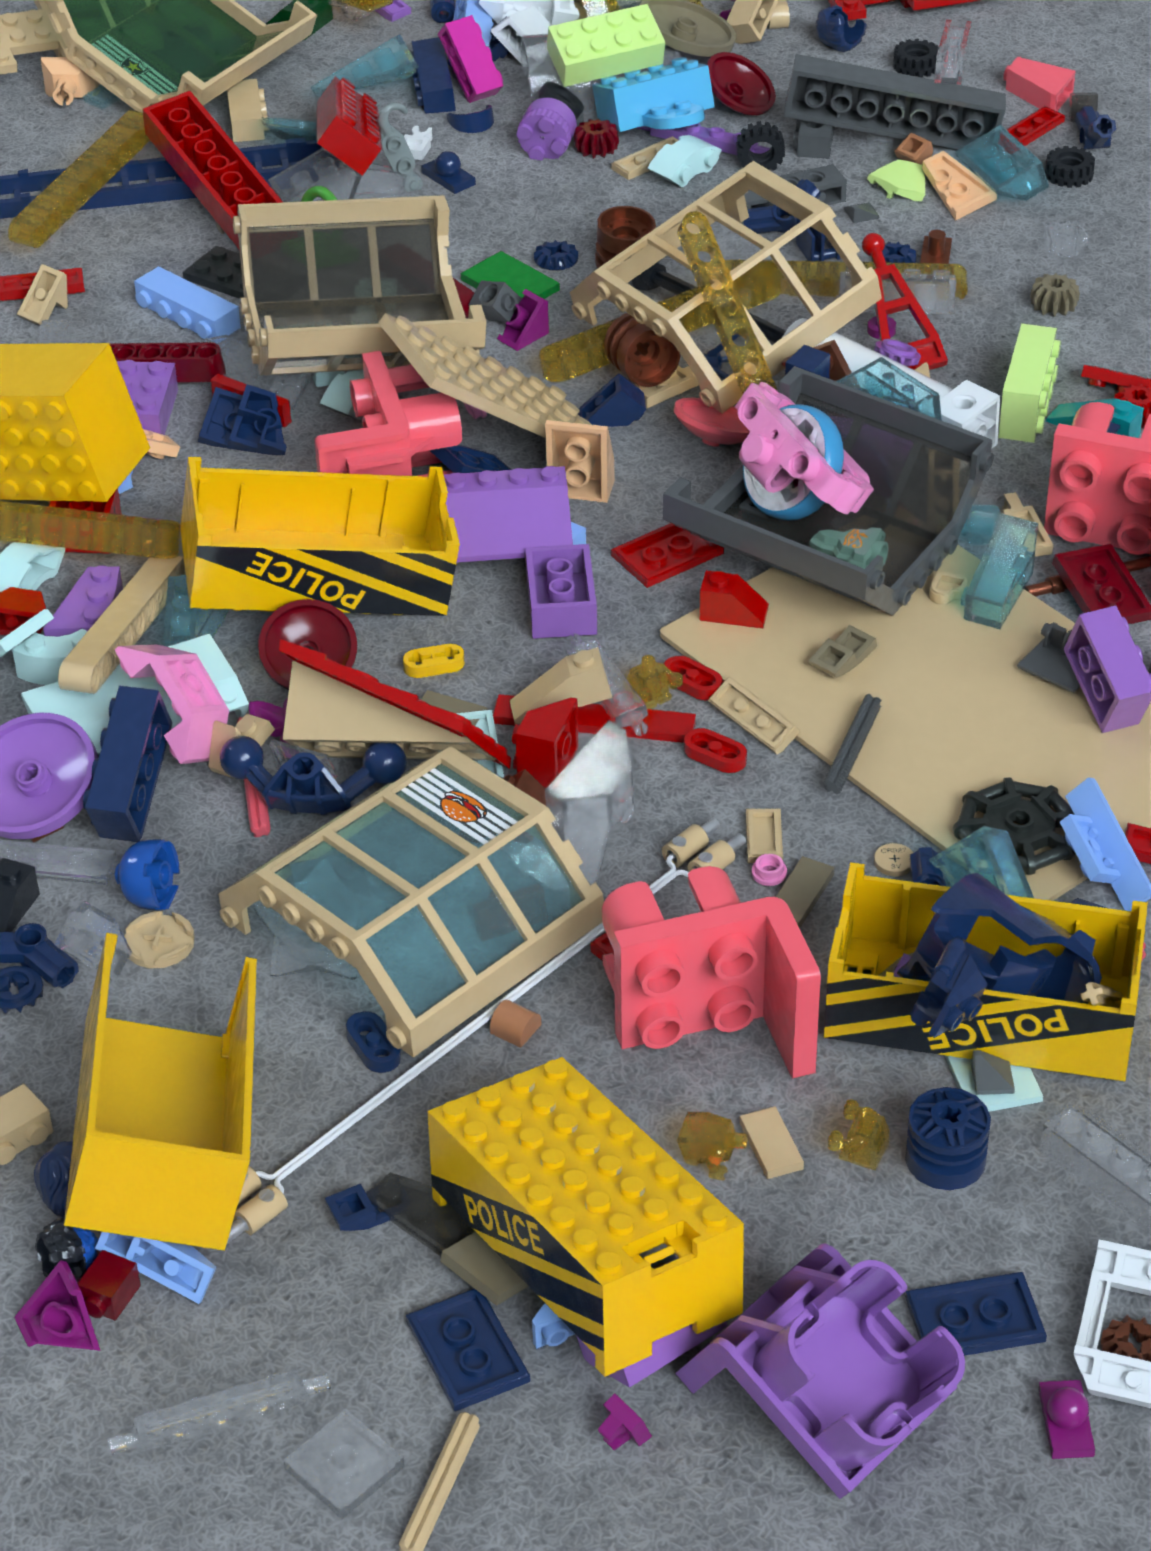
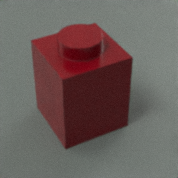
M105 1250L100 1252L77 1283L88 1314L94 1318L104 1316L114 1321L117 1320L141 1286L137 1263Z

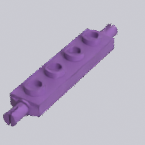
M700 123L662 130L647 126L637 127V129L650 131L651 136L664 139L673 136L679 140L680 136L692 135L722 149L721 152L737 155L738 134L741 135V133L725 132L720 127H702ZM755 143L749 150L753 153L761 154L767 152L770 148L759 146L758 143Z

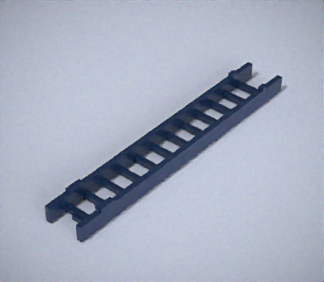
M304 137L286 139V143L239 148L272 189L343 181L341 160L316 163L318 160L337 158L317 144V140L306 141ZM164 157L28 173V169L19 170L18 174L0 176V195L14 194V198L0 200V219L197 198ZM282 165V167H277V168H269V169H263V168H262V167H266V166ZM176 177L174 180L156 182V178ZM149 179L148 183L129 185V181ZM122 182V186L102 188V184ZM95 185V189L75 191V187ZM68 188V192L48 194V190ZM41 191V195L30 196V193H24Z

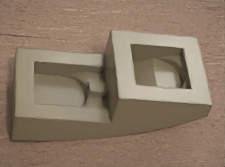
M849 625L835 641L828 638L809 659V664L835 678L840 677L860 664L877 647L876 638Z

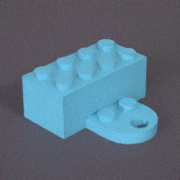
M686 57L671 60L672 64L666 66L661 64L648 67V70L642 72L640 70L624 73L625 76L616 78L614 75L601 78V82L592 84L597 117L601 121L609 120L610 123L615 124L618 132L641 126L662 130L697 124L705 119L704 110L715 107L708 65L698 63V60L687 61Z

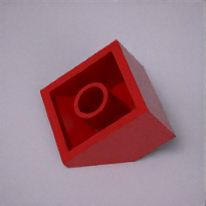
M570 697L527 711L521 724L515 725L512 734V743L516 744L513 768L517 770V773L526 769L544 788L557 789L579 747L577 698Z

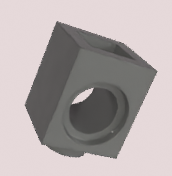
M480 281L469 305H481L487 320L510 322L517 308L516 304H519L521 297L505 282Z

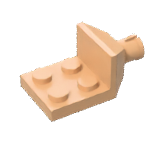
M41 57L45 92L49 97H53L57 104L63 106L64 99H66V105H70L74 97H92L97 94L100 83L69 61L67 57Z

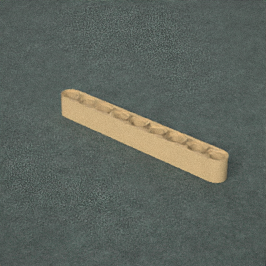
M153 553L63 660L58 674L60 689L95 694L120 664V659L115 649L118 646L135 645L181 587L182 582L180 580L183 575L186 576L184 556Z

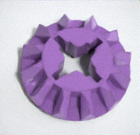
M883 339V341L875 343L874 351L905 366L918 365L921 358L920 353L917 352L915 347L898 340Z

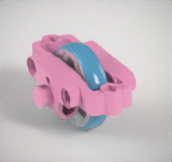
M760 382L759 385L755 383L749 385L735 405V408L738 410L740 421L750 431L739 451V459L743 464L745 488L753 504L764 514L775 519L787 521L805 518L817 511L825 503L830 504L837 511L846 515L850 511L857 513L874 488L870 485L867 473L844 450L841 434L833 420L826 413L815 407L795 404L787 396L779 393L764 382Z

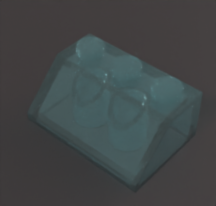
M1002 125L997 126L955 152L956 156L997 195L1027 201L1049 187L1043 163Z

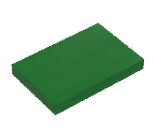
M503 251L492 255L461 273V281L477 289L480 281L505 282L521 298L524 296L522 293L525 289L543 299L560 290L559 282Z

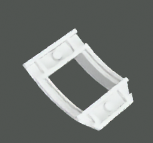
M1099 1239L1080 1330L1075 1345L1074 1357L1087 1391L1092 1395L1151 1408V1362L1098 1350L1111 1287L1151 1296V1251Z

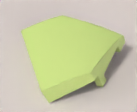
M896 160L877 169L867 177L871 184L877 183L879 187L881 186L886 190V197L889 199L894 194L913 201H922L925 196V173L922 170V165L918 163Z

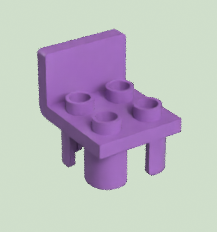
M820 1244L744 1310L743 1314H740L675 1374L694 1394L726 1367L836 1496L841 1499L873 1471L957 1388V1384L961 1381L965 1371V1358L960 1344L946 1328L938 1326L916 1341L887 1308L889 1304L907 1290L905 1281L892 1267L877 1260L861 1261L851 1267L835 1248L828 1244Z

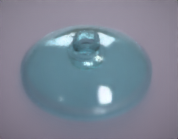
M262 117V124L265 128L280 139L305 137L306 141L317 140V121Z

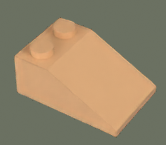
M546 420V465L554 467L565 466L568 497L570 499L608 503L615 481L614 454L608 426Z

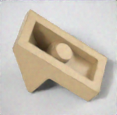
M41 264L17 315L44 326L55 305L64 309L68 307L67 275L64 272Z
M247 713L236 726L214 721L208 764L210 770L231 777L223 770L220 763V752L223 745L233 737L248 736L262 746L275 730L270 721Z

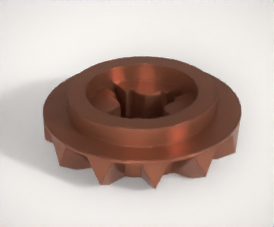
M1128 1315L1122 1321L1112 1319L1109 1327L1103 1330L1101 1350L1151 1362V1325L1147 1323L1145 1317L1139 1321L1132 1320ZM1130 1333L1136 1338L1137 1342L1141 1343L1139 1353L1133 1344L1128 1342Z

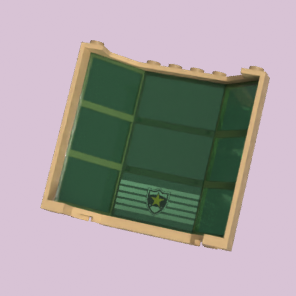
M46 0L51 11L48 16L56 34H61L66 48L63 50L67 59L142 116L143 108L187 91H191L199 102L205 105L310 36L317 18L316 13L298 0L294 3L288 21L267 25L234 0Z

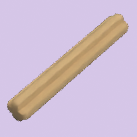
M1094 982L1085 984L1087 991L1080 993L1082 1000L1090 1002L1093 1006L1119 1008L1118 1001L1122 1000L1123 997L1121 992Z
M462 1412L458 1415L399 1541L400 1551L424 1550L480 1428L479 1418L475 1414L470 1415L467 1412Z

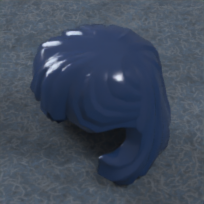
M837 5L827 7L818 13L816 32L823 44L837 51L846 52L855 48L862 41L867 28L864 20L856 19L855 26L849 27L848 15L843 12L842 7Z
M62 1141L54 1145L38 1159L34 1168V1181L41 1199L54 1214L64 1219L73 1141Z

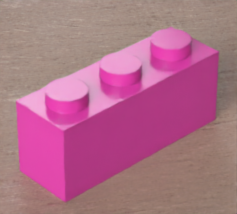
M473 15L445 23L438 32V36L467 101L471 103L496 95L504 86L503 78L493 63L491 50L485 45L481 28L475 22Z

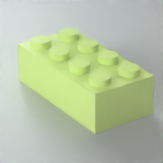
M648 4L548 26L547 50L563 86L567 87L661 65L664 59L665 40Z
M1021 323L1003 388L998 438L1034 443L1036 434L1043 433L1045 417L1048 414L1049 401L1052 398L1053 387L1058 373L1056 358L1059 357L1061 341L1056 340L1057 328Z

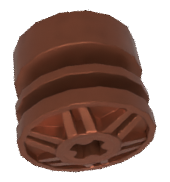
M616 206L602 212L597 219L595 253L597 268L656 228L653 216L647 211L633 206Z
M628 313L623 314L612 323L604 339V352L609 362L638 386L652 387L661 384L669 379L678 367L681 354L675 345L663 336L659 337L645 324L638 323Z

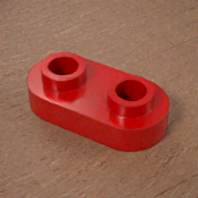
M673 656L668 658L663 664L664 681L696 699L708 700L722 685V676L718 672L689 657Z
M705 728L690 730L684 737V752L695 761L724 773L739 772L747 764V749L738 741Z

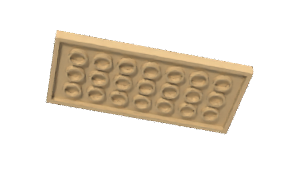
M385 313L379 321L380 326L418 374L434 390L546 438V420L592 425L589 421L578 415L580 410L565 399L567 396L565 392L554 385L549 388L534 376L527 378L513 366H509L507 369L491 356L485 359L469 346L463 349L447 336L441 339L425 326H421L419 329L401 315L395 318Z

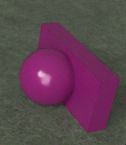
M1081 1380L1039 1382L1038 1390L1052 1459L1094 1457L1095 1445L1088 1416L1089 1402L1084 1395Z

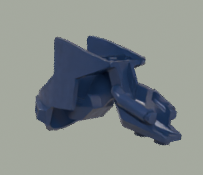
M978 873L968 874L935 902L931 908L935 914L910 961L897 971V974L902 978L929 981L925 991H921L910 1016L912 1022L917 1026H923L928 1021L933 1025L928 1034L933 1038L947 1030L953 1032L966 1019L971 1021L982 1008L983 1002L980 998L985 989L1088 1004L1089 1002L1082 1000L1080 994L1087 991L1085 984L1088 982L1100 984L1102 979L1099 965L1093 955L1095 939L1082 930L1071 934L1050 919L1020 906ZM978 916H990L1028 945L1058 943L1065 946V949L1057 957L1047 949L1022 956L1000 945L995 955L965 940Z

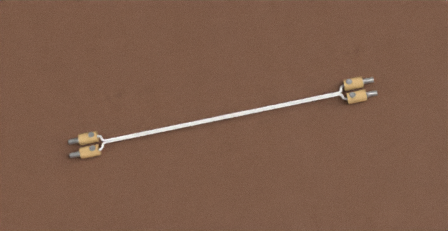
M711 818L701 827L692 824L662 847V856L671 869L649 886L652 893H656L678 875L688 877V873L696 868L711 866L723 870L735 860L734 852L746 843V838L741 833H738L728 842L718 840L688 863V871L676 870V867L679 868L709 844L708 836L720 827V823L716 818ZM603 922L275 1173L255 1172L249 1166L238 1205L261 1188L262 1184L259 1177L266 1180L275 1179L274 1185H268L236 1210L235 1221L232 1223L227 1244L244 1231L250 1236L288 1207L284 1196V1188L280 1184L282 1179L488 1022L502 1001L510 1000L514 1002L604 933Z

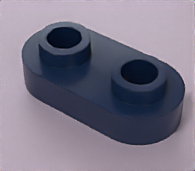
M367 1011L355 1013L347 1020L346 1037L364 1065L369 1070L378 1073L390 1072L397 1068L401 1060V1049L393 1047L387 1039V1026L381 1017ZM364 1031L369 1032L366 1035L359 1034Z

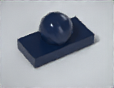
M442 152L435 160L421 165V171L424 175L454 194L476 185L475 177L460 168V158L453 152Z

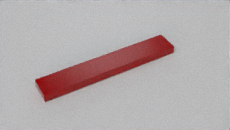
M498 695L493 713L494 724L515 726L510 700L515 696ZM589 704L578 707V732L684 743L686 733L693 730L696 724V714L602 704Z

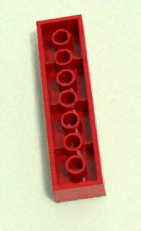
M335 76L317 101V144L363 176L382 150L377 102L366 93L363 96L354 90L355 85L343 77L340 80Z
M191 91L143 108L144 129L147 137L240 250L238 234H234L233 216H238V204L283 203V201ZM297 232L249 234L251 258L259 259L281 250V242L297 239Z

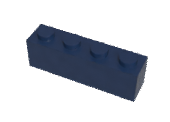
M440 38L411 41L413 51L408 52L418 107L424 106L425 114L456 111L449 68Z

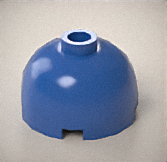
M161 839L139 841L130 846L124 853L120 863L116 866L115 880L130 903L148 910L169 909L179 886L172 885L173 873L180 874L178 855L174 845L170 841Z

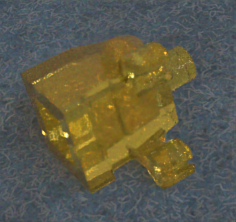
M645 655L642 657L641 664L630 669L625 681V696L639 708L653 709L657 707V703L661 705L671 700L672 695L669 693V687L673 690L683 685V676L677 672L673 673L664 664L655 662V658L652 655Z
M849 1099L844 1105L843 1114L846 1119H854L849 1129L847 1138L843 1139V1134L839 1131H831L828 1137V1148L831 1151L841 1150L839 1154L840 1160L876 1171L889 1144V1127L884 1116L879 1115L872 1108L859 1107L857 1101Z
M687 1112L677 1138V1143L686 1164L698 1166V1164L706 1163L709 1169V1178L723 1181L725 1180L724 1174L728 1173V1169L725 1165L720 1164L730 1160L734 1148L745 1149L748 1144V1137L746 1133L735 1132L734 1124L730 1119L710 1112Z

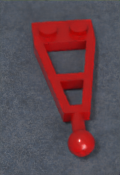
M877 233L866 235L862 241V249L867 255L872 256L876 267L874 271L878 275L882 299L875 303L880 341L890 339L887 315L909 309L926 338L907 343L915 347L921 355L918 365L907 367L915 370L925 362L928 363L929 370L946 366L948 358L939 334L895 264L887 265L883 255L885 241L883 237ZM890 278L902 298L885 302L882 280Z

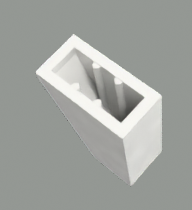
M533 5L509 15L493 27L491 33L522 66H528L544 54L550 23Z

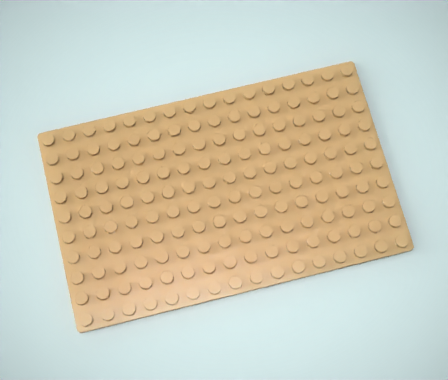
M888 504L876 511L885 514ZM899 506L895 518L935 534H940V532ZM863 517L841 529L840 532H846L851 529L867 530L874 527L878 522ZM888 527L885 531L886 537L884 540L888 543V556L882 571L885 572L883 584L891 587L930 545V542ZM957 545L953 554H948L937 571L960 575L968 579L970 582L969 594L966 598L953 599L947 604H937L929 598L930 584L936 571H933L927 577L922 588H918L912 594L906 606L902 605L894 615H890L772 567L746 581L769 603V610L763 629L700 621V607L660 629V637L684 656L718 672L722 676V684L731 676L796 725L801 732L794 739L830 766L833 764L845 740L844 738L855 719L854 717L865 695L871 694L873 698L879 697L882 700L880 702L882 707L847 778L969 871L982 875L1006 895L1054 901L1088 878L1081 871V862L1077 855L1071 860L1063 859L1038 869L1033 875H1027L1025 871L991 864L985 867L978 862L979 858L963 840L956 838L953 832V826L958 822L962 810V798L969 791L977 792L1003 782V778L1011 777L1013 781L1048 787L1052 785L1058 788L1059 795L1068 803L1065 796L1087 778H1095L1124 834L1128 823L1151 828V702L1139 724L1102 733L1081 687L1073 693L1018 668L1017 664L1045 638V636L1041 635V630L1045 623L1051 624L1055 622L1059 626L1066 628L1067 632L1073 629L1075 623L959 545ZM849 625L876 638L877 647L860 664L840 677L835 678L809 664V659L828 638L835 641ZM1022 797L1024 800L1031 801V798ZM977 811L974 818H983L985 813ZM1013 821L1014 824H1017V825H1025V824H1019V823H1017L1016 821ZM1055 828L1054 832L1064 837L1065 831L1063 828ZM984 833L976 834L986 845L990 841ZM1046 846L1038 850H1035L1034 856L1047 850H1050L1051 848L1049 846Z

